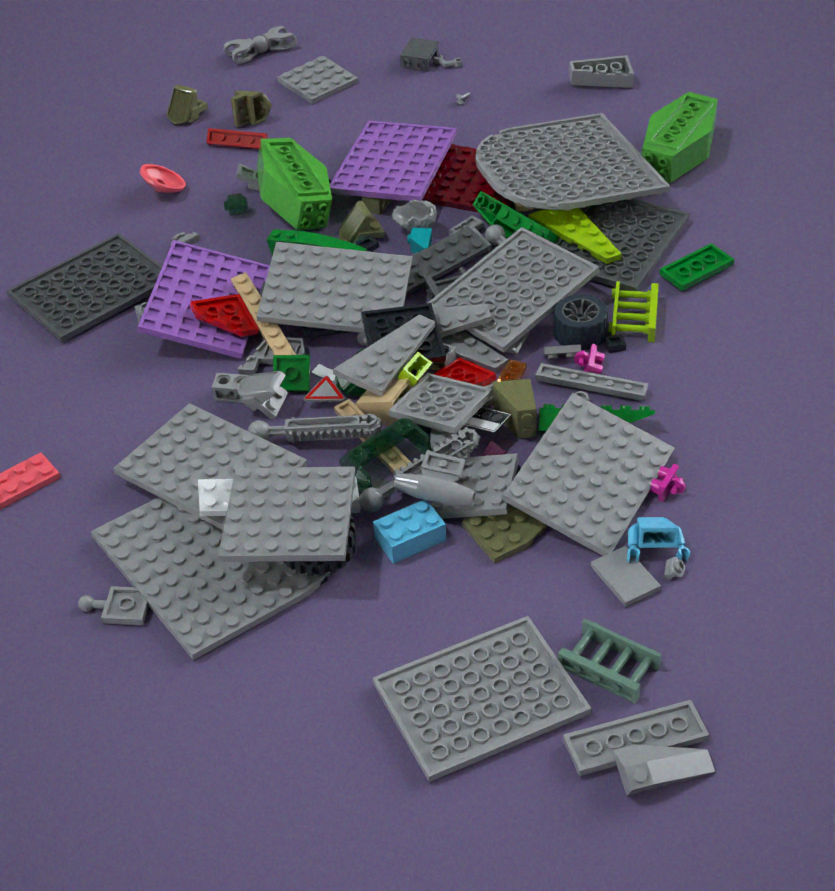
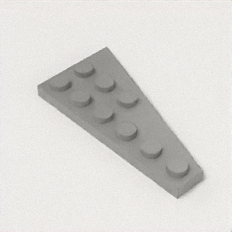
M488 304L433 308L441 337L492 321Z
M422 315L416 316L334 368L333 375L382 397L433 330L435 321Z

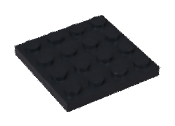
M432 303L361 312V320L368 347L418 315L435 321V327L411 359L419 352L432 363L446 361V353Z

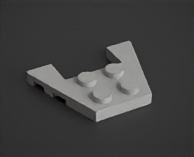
M286 337L296 355H305L302 338ZM265 340L256 348L253 356L250 355L246 359V363L238 367L239 374H255L260 363L273 365L274 354Z

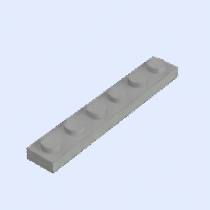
M543 363L540 364L536 373L537 381L644 401L648 391V383Z

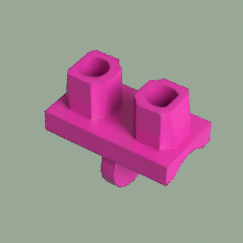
M592 344L590 353L585 351L577 352L574 356V362L580 367L584 366L583 371L601 374L603 369L601 364L605 354L598 352L597 345Z
M673 464L671 469L661 466L657 478L663 481L654 478L651 481L650 491L659 494V501L664 502L670 492L672 494L684 492L686 488L684 480L676 475L679 465Z

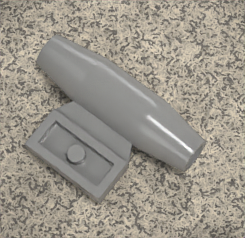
M426 451L421 465L422 474L397 473L394 481V489L415 498L445 505L473 506L476 495L475 490L456 483L460 480L465 459Z

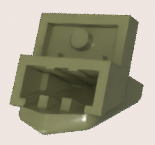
M178 84L174 86L166 116L174 125L186 122L191 123L199 119L200 112L208 109V103L197 99L196 89Z
M242 90L234 92L235 96L231 97L234 126L241 127L250 123L255 125L266 121L272 104L263 92Z
M358 201L339 228V239L353 244L368 235L372 238H384V229L374 214L369 212L363 201Z

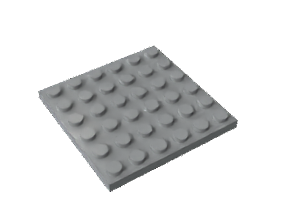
M355 467L235 468L218 555L219 562L345 561Z

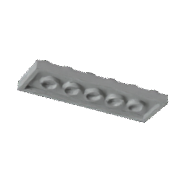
M687 700L563 735V740L578 775L582 776L617 766L612 752L615 749L635 744L682 748L708 741L709 733L692 701Z

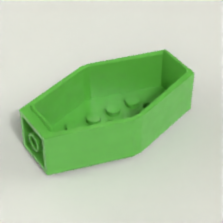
M687 92L650 117L642 148V156L667 183H672L709 157L715 130L718 99Z
M292 138L261 139L257 161L261 199L295 229L308 230L327 227L332 196L325 165Z

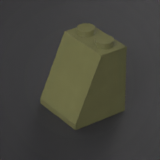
M530 379L493 382V410L511 414L505 420L504 425L517 439L536 437L537 409Z

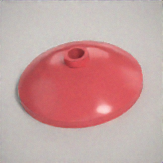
M145 164L140 168L142 178L157 192L177 193L185 189L186 182L184 179L168 168L154 164Z

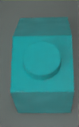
M412 228L411 234H408L407 244H410L411 252L415 254L432 245V228Z

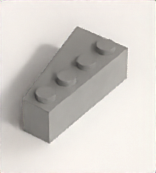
M628 55L569 61L568 76L571 85L633 88L634 72Z

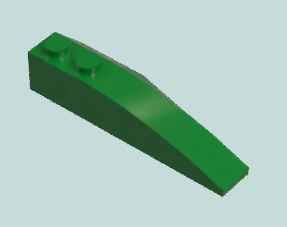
M273 229L266 239L271 255H273L276 242L367 251L366 248L338 238L304 231Z

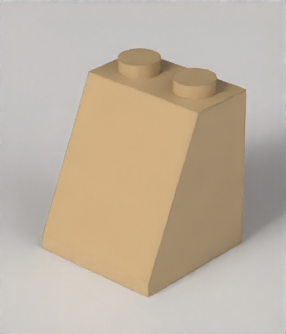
M409 379L394 380L382 397L366 390L356 402V405L365 415H376V417L381 419L382 425L406 432L412 422L389 417V409L413 387Z

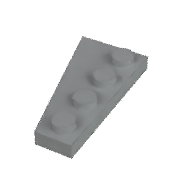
M465 331L441 337L442 343L456 348V356L469 362H474L476 365L497 373L508 365V359Z

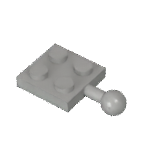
M111 586L107 600H94L91 596L85 595L78 601L80 610L84 612H89L93 608L103 609L101 620L102 623L143 625L149 607L147 600L141 597L136 587Z

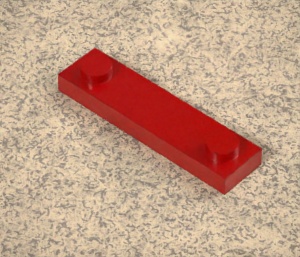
M208 128L206 143L209 145L259 149L261 139H267L268 134Z

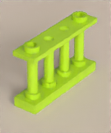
M616 281V288H612V299H615L613 322H609L608 332H612V336L616 335V331L643 332L648 335L647 342H655L659 284L651 283V290H647V292L619 290L620 281ZM619 297L647 299V303L619 301ZM618 308L646 310V314L618 313ZM617 320L645 321V323L649 324H617Z

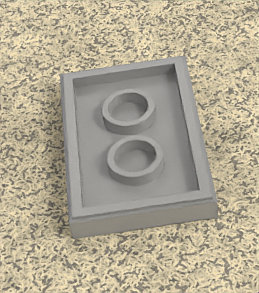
M626 546L591 561V568L625 607L661 591V585L639 561L636 562L635 556H630V561H627L628 548Z

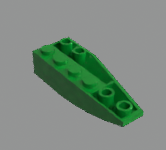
M480 191L473 203L475 209L490 225L503 227L506 239L521 227L554 244L560 238L557 234Z
M543 404V408H539V431H547L562 408H555V404ZM601 405L602 409L628 423L655 414V410H651V406H639V410H631V406H620V409H612V405Z

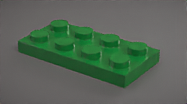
M710 243L660 268L659 274L681 291H684L733 266L735 259Z

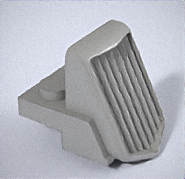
M274 371L246 376L237 383L238 394L241 396L240 401L253 412L259 409L271 420L274 419L288 394L280 386L285 374L282 371Z

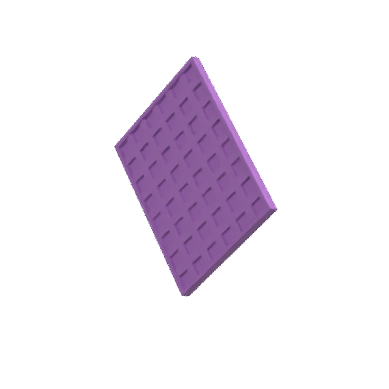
M368 121L331 181V193L367 198L394 199L397 201H413L414 199L421 201L457 135V128Z
M173 240L138 324L137 332L242 359L249 336L241 337L196 319L190 308V301L238 294L230 278L247 272L260 294L263 282H266L270 265Z

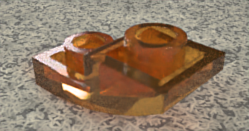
M509 359L505 370L502 369L497 382L521 380L526 371L527 364Z

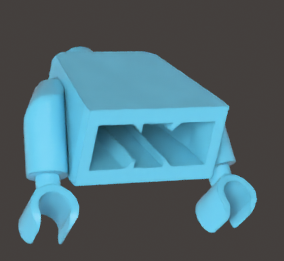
M664 517L637 518V523L633 524L628 530V547H630L626 558L628 562L630 561V556H635L636 562L639 561L640 550L637 548L638 546L639 548L676 547L679 550L675 557L681 560L683 556L686 562L690 556V550L684 547L686 544L681 528Z

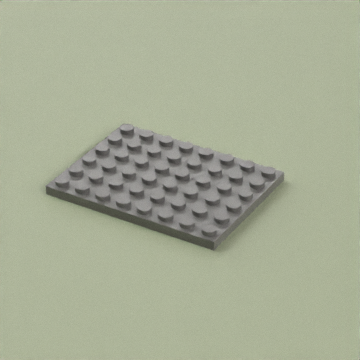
M521 227L428 303H432L433 308L488 304L492 321L466 329V331L505 352L552 313L555 305L567 296H572L600 272L599 266Z
M276 242L257 313V321L365 333L361 320L362 311L404 306L412 266V256Z
M572 393L503 494L502 500L604 556L614 551L649 493L651 481L653 478L657 479L660 467L665 466L675 448Z
M189 403L117 464L113 470L114 474L223 530L226 516L199 515L198 479H233L235 468L307 467L308 463L307 459Z
M529 616L372 678L373 685L428 782L591 714L592 709Z

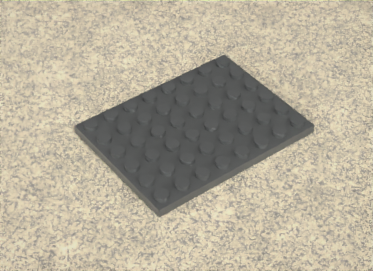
M636 198L583 208L584 214L622 254L620 260L608 264L591 256V252L586 249L582 251L575 243L570 244L559 238L555 244L599 266L600 272L591 280L612 287H616V281H620V289L638 291L689 220L690 213Z
M117 233L6 290L8 297L57 339L64 342L150 296L162 265L123 235Z

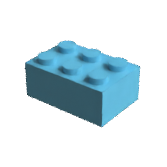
M422 500L373 521L374 538L393 564L446 541V524L427 500Z

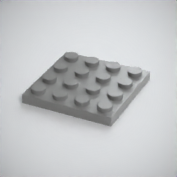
M320 56L315 60L277 76V81L311 104L359 83L357 76L325 56Z
M427 373L389 409V417L456 434L493 396V389Z
M518 454L462 458L465 459V465L460 480L456 483L476 491L473 506L431 503V506L441 519L508 514L510 504L503 501L502 496L516 476L519 462Z

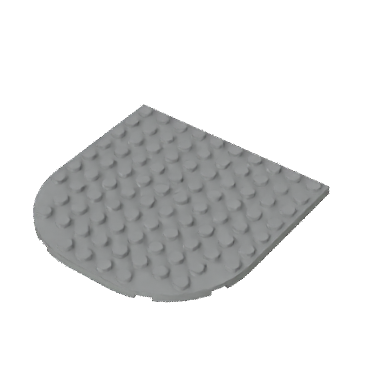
M603 113L507 128L499 131V134L495 136L489 135L476 149L477 168L491 187L503 197L525 205L527 208L563 209L568 211L573 208H585L591 205H601L608 202H617L625 199L631 200L637 197L670 192V185Z
M160 497L90 531L92 538L128 582L137 588L141 597L147 600L148 606L192 660L300 602L320 587V583L325 576L328 577L330 575V572L319 576V574H314V576H308L307 573L300 574L295 569H290L283 561L219 562L218 555L223 530Z

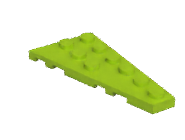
M573 208L568 211L563 209H544L529 214V219L538 222L545 228H549L568 243L577 244L578 248L582 251L586 249L591 252V256L605 264L621 259V252L580 208Z

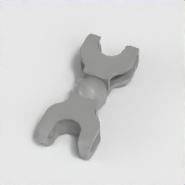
M277 26L271 28L263 36L254 37L253 40L249 38L229 41L224 44L223 50L225 54L232 56L233 61L241 64L250 61L252 57L258 55L257 53H265L268 49L272 51L292 48L296 45L297 38L294 34L288 33L284 26ZM292 38L290 43L286 42L287 39ZM231 46L235 48L234 50L228 51V48Z

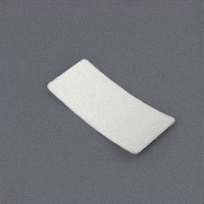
M318 364L312 371V373L322 378L329 376L332 381L335 380L336 375H333V370L321 364Z

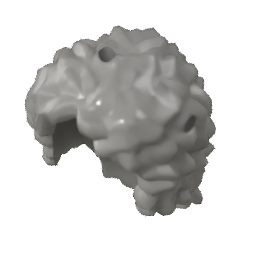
M414 199L403 206H396L392 213V220L411 232L412 228L433 227L437 221V211L431 202Z

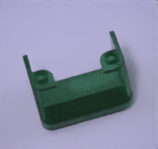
M402 418L341 456L339 460L340 467H355L357 485L365 490L371 488L372 483L370 474L362 466L404 439H408L423 454H426L427 450L432 452L430 437L412 420Z

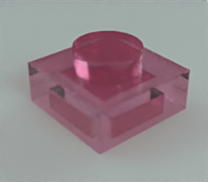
M491 441L482 456L504 455L507 452L497 443Z

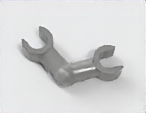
M439 54V58L434 56V63L441 64L445 68L451 66L462 67L461 58L445 61L441 54Z

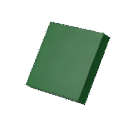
M273 355V372L282 371L285 374L280 386L287 392H310V355Z

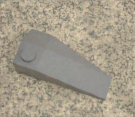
M635 744L612 751L626 796L715 772L708 749Z

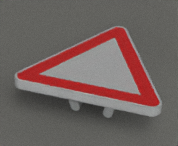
M324 376L304 397L305 402L322 403L329 401L331 403L332 401L345 400V397L329 376Z

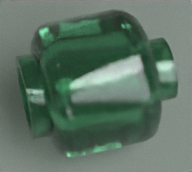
M241 193L228 195L226 201H224L225 211H228L230 215L244 214L246 209H248L246 196H243Z

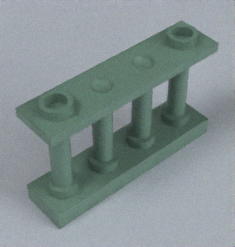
M584 618L582 621L583 637L572 651L562 647L558 652V660L566 671L635 704L640 695V684L638 682L649 667L657 671L660 669L662 654ZM594 640L602 644L592 660L580 656L589 642ZM610 649L621 653L611 669L599 665ZM629 658L640 662L641 664L631 678L618 674Z

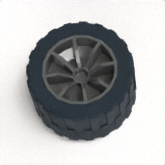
M575 294L560 300L554 308L553 334L555 340L563 346L581 345V350L591 349L592 344L599 346L604 342V337L607 336V306L598 298L584 294Z

